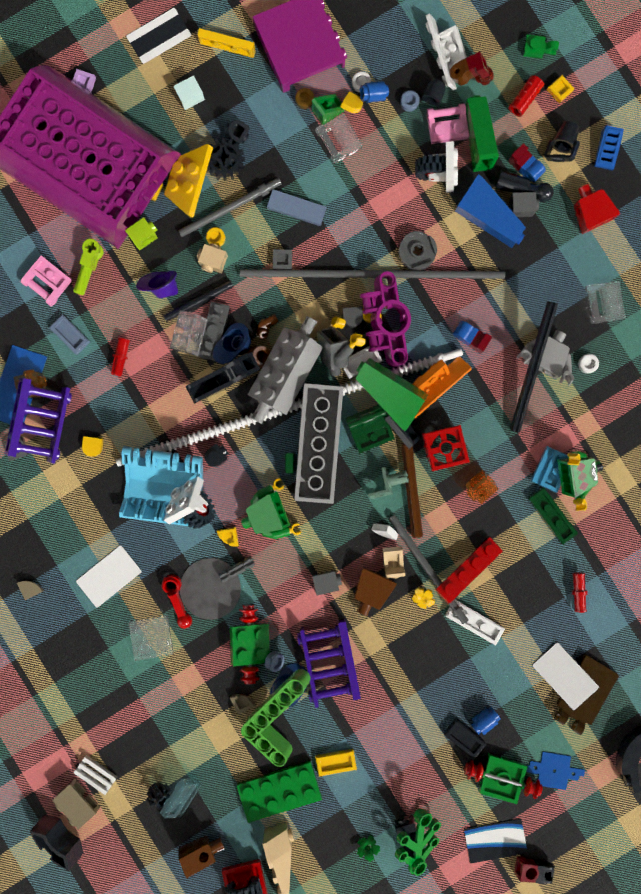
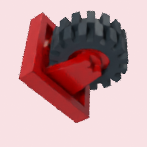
M260 859L222 868L226 894H268Z

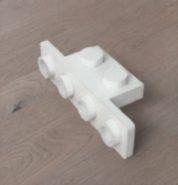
M427 14L428 22L425 25L429 34H432L433 37L431 44L439 56L437 63L444 72L442 76L443 82L446 87L448 86L455 90L457 87L455 81L450 76V69L454 64L467 58L458 27L455 25L439 33L435 19L430 14Z

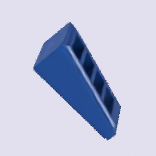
M606 125L602 129L594 167L614 170L623 136V128ZM605 142L614 143V146L605 144ZM603 150L612 151V154L603 152ZM601 157L611 159V161H603Z

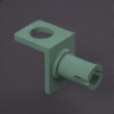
M381 467L386 490L370 493L368 497L375 499L392 495L394 485L409 482L407 471L390 475L387 468Z

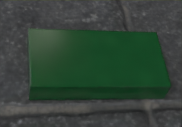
M293 453L285 454L286 473H294Z

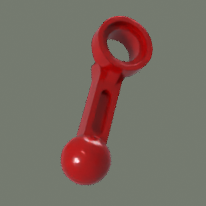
M170 574L163 579L162 589L167 593L178 617V626L186 629L191 626L192 617L186 613L179 596L182 582L178 576ZM174 582L176 584V588L169 589L166 586V583Z

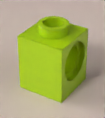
M142 218L125 230L139 251L158 238L155 234L157 231L156 227L151 221L147 222L145 218Z

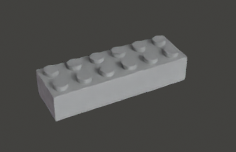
M308 383L303 385L294 501L334 503L343 386Z

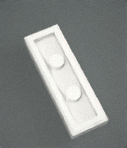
M455 600L459 607L462 606V611L468 618V621L462 624L458 617L452 614L453 610L451 607H449L445 616L496 645L505 628Z

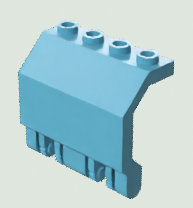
M123 446L121 456L122 464H125L126 486L119 517L167 523L164 521L165 509L170 503L171 492L176 487L184 485L188 480L191 481L196 477H200L203 480V457L193 455L192 459L191 455L187 454L183 463L179 462L178 453H174L172 458V452L154 450L152 453V450L147 449L145 457H140L139 448H134L133 451V447ZM184 517L171 523L175 525L188 526V523L185 524L183 522L185 520Z

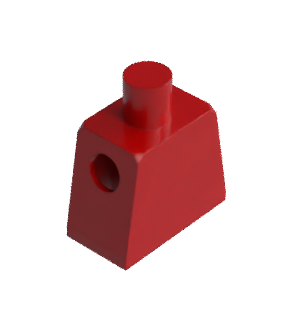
M589 184L578 189L582 199L574 204V209L582 234L606 224L620 215L619 210L603 189L592 193Z

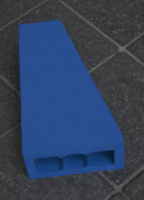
M478 174L455 212L512 248L515 243L519 245L525 236L523 231L526 227L484 178Z

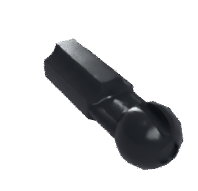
M503 170L499 175L496 188L513 193L536 192V198L540 202L549 201L554 194L553 187L548 183H542L537 186L531 184L529 178Z

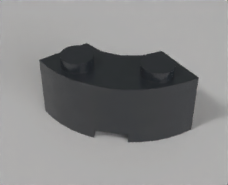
M45 814L30 830L40 850L44 848L52 856L50 860L65 870L70 871L84 854L80 838L74 836L66 829L61 818Z

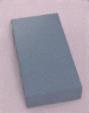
M63 314L49 327L76 355L90 343Z

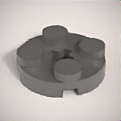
M421 231L407 234L399 247V258L409 270L419 271L428 268L435 260L437 254L435 240L430 235L428 236ZM416 246L418 249L422 248L423 250L419 256L413 253Z

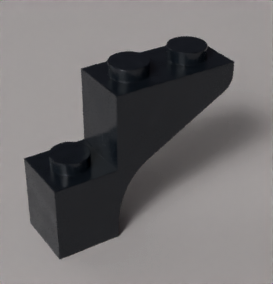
M252 352L192 382L186 386V389L194 404L251 376L260 370V367Z

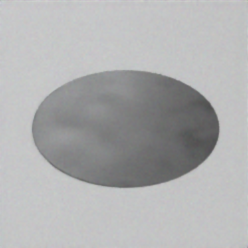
M206 558L193 563L185 571L181 579L180 595L183 604L193 615L202 619L212 620L227 615L235 608L241 593L238 575L233 578L230 577V580L222 582L218 575L231 567L228 563L215 558Z

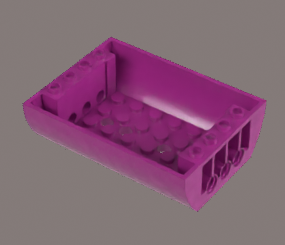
M47 65L36 66L29 70L0 115V170L117 249L120 248L128 236L125 230L138 221L172 169L173 164L181 155L178 151L92 93ZM43 121H45L47 127L42 131L38 130ZM62 132V140L56 142L54 140L55 134ZM94 154L96 160L91 164L87 163V156ZM106 165H111V173L108 175L103 174V168Z

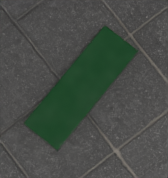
M544 487L527 498L562 545L578 534Z

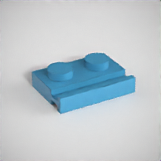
M546 446L531 478V482L558 493L561 482L557 460L568 458V456Z

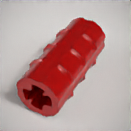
M531 75L508 108L511 113L517 117H521L543 88L544 82L542 79Z

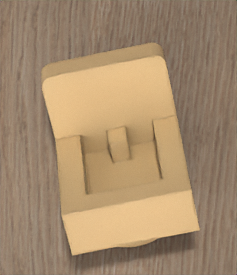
M402 546L383 548L386 578L405 576Z

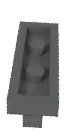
M211 301L197 357L215 361L213 350L223 336L230 306Z

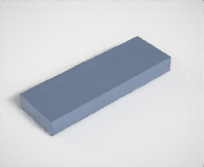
M274 189L267 205L269 210L321 226L327 209L325 206Z

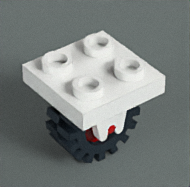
M454 141L446 142V153L425 155L423 158L419 157L416 159V178L419 180L423 179V181L446 182V192H454V186L458 185V148H454Z
M196 477L191 481L188 480L184 485L176 487L171 492L170 503L165 509V522L171 524L184 517L185 520L183 522L185 524L188 523V527H193V529H199L212 522L215 517V510L212 509L215 506L210 503L212 499H207L208 495H203L201 491L204 480Z

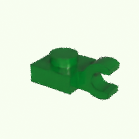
M527 35L523 56L542 59L544 53L556 55L559 42H545L546 37Z

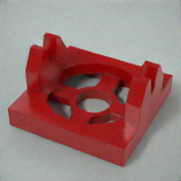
M461 425L422 434L425 443L424 450L426 451V458L430 463L431 471L470 462ZM446 434L456 437L457 442L452 443L448 441ZM440 435L441 443L439 447L431 449L433 440ZM445 442L452 446V450L448 454L441 451V445ZM458 448L459 456L452 460L451 454L454 449ZM441 453L444 455L446 463L438 461L433 454Z

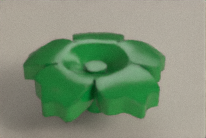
M369 836L367 840L366 838L359 839L358 845L360 847L357 849L359 858L364 856L365 860L369 862L374 861V855H378L380 852V846L375 845L377 842L374 837Z

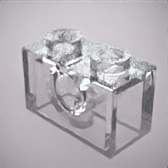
M179 311L170 348L181 353L198 356L208 319L196 313Z

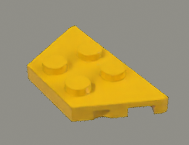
M209 144L196 148L178 158L172 166L164 193L167 198L192 218L194 217L213 147Z

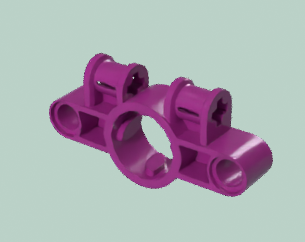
M386 271L375 278V292L360 294V298H362L364 307L362 313H372L371 326L374 331L366 333L370 345L368 351L384 350L387 364L391 367L405 364L408 359L404 333L410 327L411 314L407 306L399 301L395 275L392 272ZM382 277L388 281L387 286L382 283ZM384 307L385 309L394 308L400 314L401 326L399 330L387 331L381 325L380 313ZM395 353L400 357L399 362L394 360Z

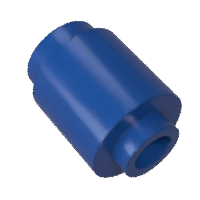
M384 81L367 82L360 86V99L366 103L385 101L389 95L388 85H385Z
M492 707L485 708L471 719L473 721L471 726L477 734L482 733L485 735L498 725L500 717Z

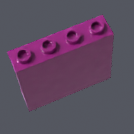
M290 0L253 16L255 30L283 93L290 91L291 84L339 64H341L342 68L345 67L347 54L345 49L341 48L338 43L340 42L336 30L333 31L331 27L332 20L329 13L326 14L324 11L325 5L323 0Z

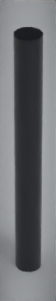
M228 281L163 316L166 322L234 286L231 281Z

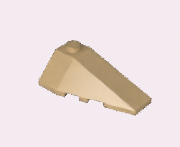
M287 823L266 828L262 843L269 869H272L274 884L279 883L277 886L278 894H289L292 841H295L293 830L288 828Z

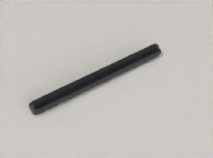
M548 301L545 307L532 357L510 426V430L515 433H520L558 307V304Z

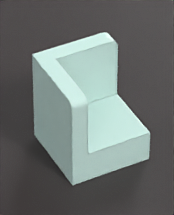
M194 76L174 86L185 110L205 100L203 92Z

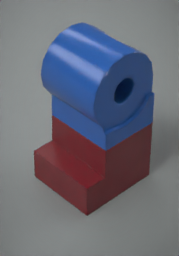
M523 143L511 155L508 162L523 177L529 178L530 182L535 183L545 173L546 169L528 151L529 148Z
M462 320L453 332V335L458 340L479 354L484 352L492 339V336L483 333Z

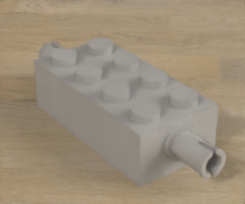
M306 316L300 330L296 332L285 327L283 328L248 393L249 396L256 399L259 403L251 419L262 424L269 409L272 410V408L287 415L323 348L309 337L314 326L317 324V321Z

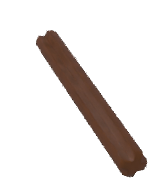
M403 444L401 445L404 471H407V478H409V482L405 484L412 538L423 537L413 446L409 449Z

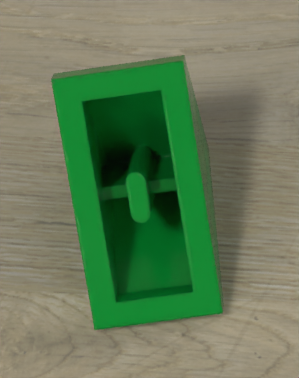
M336 94L316 97L312 100V112L322 126L345 110L341 108L342 102Z

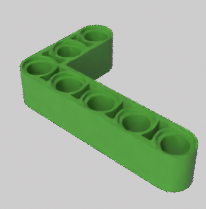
M303 669L296 670L248 717L241 728L243 737L272 764L278 767L285 765L293 748L270 724L303 694L310 682L309 673Z

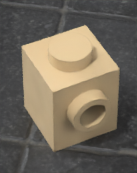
M211 243L210 246L204 244L203 249L200 248L197 254L201 269L209 273L215 271L222 274L228 257L227 252L221 250V247Z

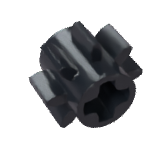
M156 782L149 787L146 800L150 806L154 805L156 808H162L170 801L171 795L169 793L171 789L167 784L163 785L162 782Z

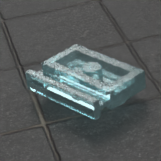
M181 779L175 785V790L171 796L165 801L160 814L164 818H176L177 816L181 818L202 784L198 780Z

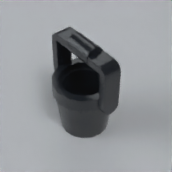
M571 121L561 123L556 135L552 140H549L544 156L547 161L571 162L575 159L580 145L579 140H577L579 126ZM552 148L558 152L565 153L550 155Z

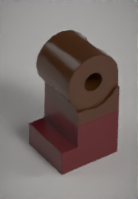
M480 51L459 61L450 69L451 78L456 84L461 86L479 75L483 79L490 76L486 59Z

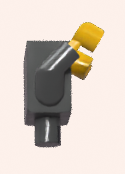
M337 316L332 318L331 327L317 331L318 344L323 347L320 352V359L328 367L331 376L340 375L341 368L349 365V356L354 351L355 345L362 347L365 344V339L361 338L362 335L356 333L351 335L349 344V340L336 329H343L346 320Z

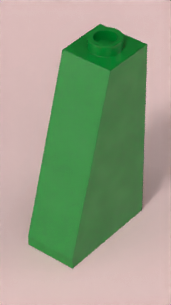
M474 95L467 98L465 106L473 172L492 170L499 155L487 97Z
M371 358L366 362L362 361L356 370L359 373L355 379L390 417L406 431L429 394Z

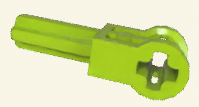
M87 239L82 244L83 254L79 263L81 269L73 290L78 295L85 294L91 273L95 271L98 260L102 258L104 253L102 246L94 239Z

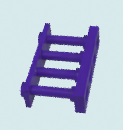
M19 379L4 452L5 455L16 457L17 453L26 452L48 456L47 462L55 464V461L60 456V449L58 447L66 407L72 397L70 388L62 387L61 392L33 387L30 379ZM33 394L59 400L57 411L29 406L27 403L28 396ZM29 413L54 418V428L50 430L25 425L23 422L24 415ZM25 432L51 437L50 448L21 444L19 441L20 434Z
M345 619L338 620L339 626H335L334 629L305 634V629L302 627L300 628V633L297 634L299 645H303L307 670L310 675L311 691H308L310 703L314 702L315 708L319 707L318 699L347 693L353 696V700L361 699ZM337 636V638L341 637L342 645H339L338 648L309 653L307 642ZM338 655H341V657L345 656L346 664H342V667L317 672L312 670L311 661ZM342 674L349 676L350 683H346V686L316 691L315 680Z

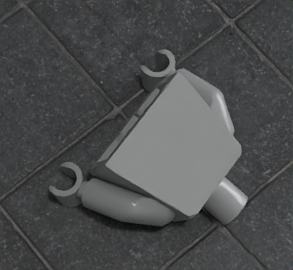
M556 330L552 338L548 337L539 371L554 379L562 375L559 383L562 384L566 380L568 386H570L574 380L571 355L569 353L570 348L562 344L566 334ZM536 339L528 342L516 357L517 359L523 357V364L529 365Z

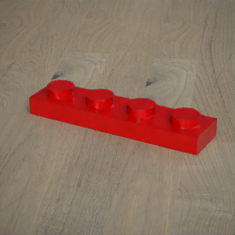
M490 537L487 538L434 590L447 604H450L503 552L502 549Z

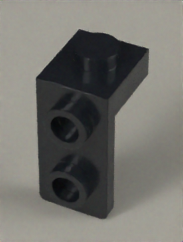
M413 814L394 820L397 835L401 831H405L410 836V839L415 841L417 826ZM402 846L409 856L414 857L413 850L407 846Z

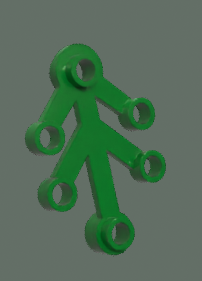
M422 808L417 809L414 813L415 822L417 823L415 841L410 839V836L405 831H401L396 837L397 842L401 846H407L414 851V857L409 856L403 847L396 850L395 857L399 862L408 864V871L416 876L421 875L426 870L427 864L425 859L433 848L438 845L439 839L434 834L441 827V823L436 818H432V815L426 809ZM428 826L429 830L424 835V829Z

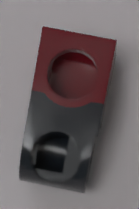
M517 856L514 874L520 882L551 884L553 882L555 865L548 861H537Z

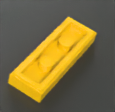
M199 28L197 35L201 45L254 58L256 52L254 42Z

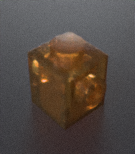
M35 370L23 371V375L13 377L16 391L20 378L30 379L33 387L45 389L47 386L44 375L35 372ZM31 394V396H28V397H29V398H36V397H39V396H38V395H33V394Z
M483 469L466 484L467 495L473 501L477 500L481 504L499 489L496 482Z

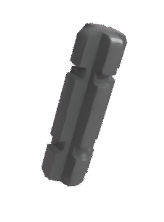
M248 557L244 562H239L228 568L227 571L224 570L219 573V578L222 582L230 580V577L233 578L246 571L247 568L254 567L255 563L251 557Z

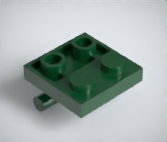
M379 404L345 418L359 454L395 439L390 425L385 420V410Z

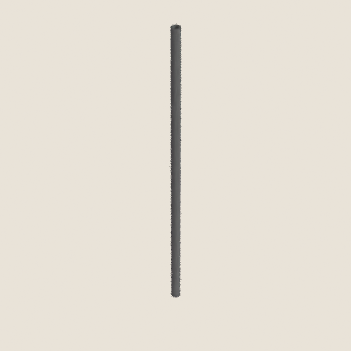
M240 269V277L376 278L381 273L389 271L395 275V278L505 279V271Z

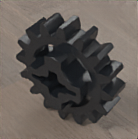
M222 138L220 143L215 139L214 146L209 144L213 147L207 170H210V175L216 174L217 180L223 177L224 181H227L228 176L233 180V174L240 175L239 169H244V164L241 162H245V156H242L244 152L243 149H239V144L233 145L232 139L226 142L225 138ZM224 154H225L226 157H227L226 160H225V165H223V162H222V161H223V158H224Z

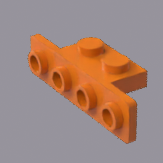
M457 357L448 366L441 359L434 363L426 373L419 376L413 385L429 395L415 418L472 370L471 366L461 357Z

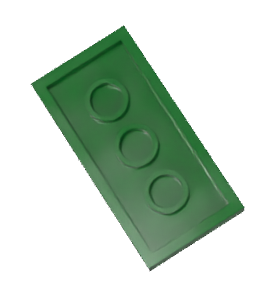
M311 760L237 783V789L248 823L322 800Z

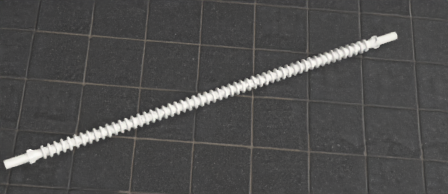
M459 348L444 354L439 353L435 357L429 356V359L424 358L423 361L419 359L418 362L413 361V364L408 363L407 366L403 364L401 368L400 366L397 369L392 368V372L400 377H403V374L407 376L409 372L413 374V371L424 370V367L429 369V366H432L441 359L445 362L462 356L463 352ZM357 380L355 383L352 381L350 384L345 383V386H343V396H345V393L350 394L351 391L356 392V389L360 391L364 387ZM298 398V401L294 400L289 409L291 413L292 410L298 411V408L302 409V400ZM272 408V410L268 411L264 421L267 418L271 420L273 416L275 418L277 415L282 416V413ZM251 413L249 417L245 415V418L240 417V420L235 419L234 422L230 420L229 423L224 422V425L219 424L218 427L214 425L212 429L210 427L208 430L203 429V432L198 430L197 434L193 432L192 435L187 434V437L182 436L181 439L177 437V440L171 439V442L166 441V444L161 442L159 446L158 444L155 447L150 446V450H152V453L154 450L165 452L168 450L171 452V449L177 450V447L181 449L183 445L187 447V444L198 443V440L203 442V439L208 440V437L214 438V435L218 437L220 433L224 435V432L229 433L230 430L234 432L235 428L240 430V427L245 428V425L250 426L251 423L255 425L257 421L251 419L253 416ZM147 447L145 450L140 451V457H145ZM122 458L116 459L117 466L125 465L122 464Z

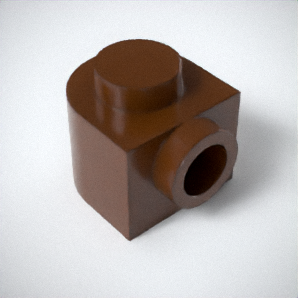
M252 346L247 354L252 352L258 366L262 369L270 351L264 346Z

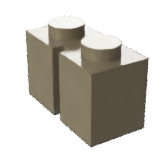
M74 778L52 801L56 809L66 815L68 822L79 830L97 813L100 806L90 794L85 798L82 796L86 790Z

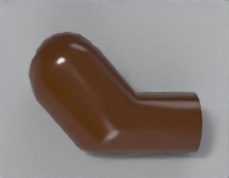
M275 314L259 321L256 331L258 338L266 339L270 326L278 323Z

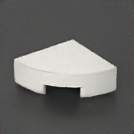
M373 524L372 531L383 537L397 540L398 533L392 527L384 524Z

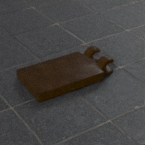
M585 654L578 665L599 688L575 710L560 696L556 703L560 709L554 717L562 725L566 724L568 716L575 719L571 729L579 735H582L586 723L592 725L620 676Z

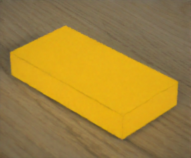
M353 749L315 755L319 776L357 770Z

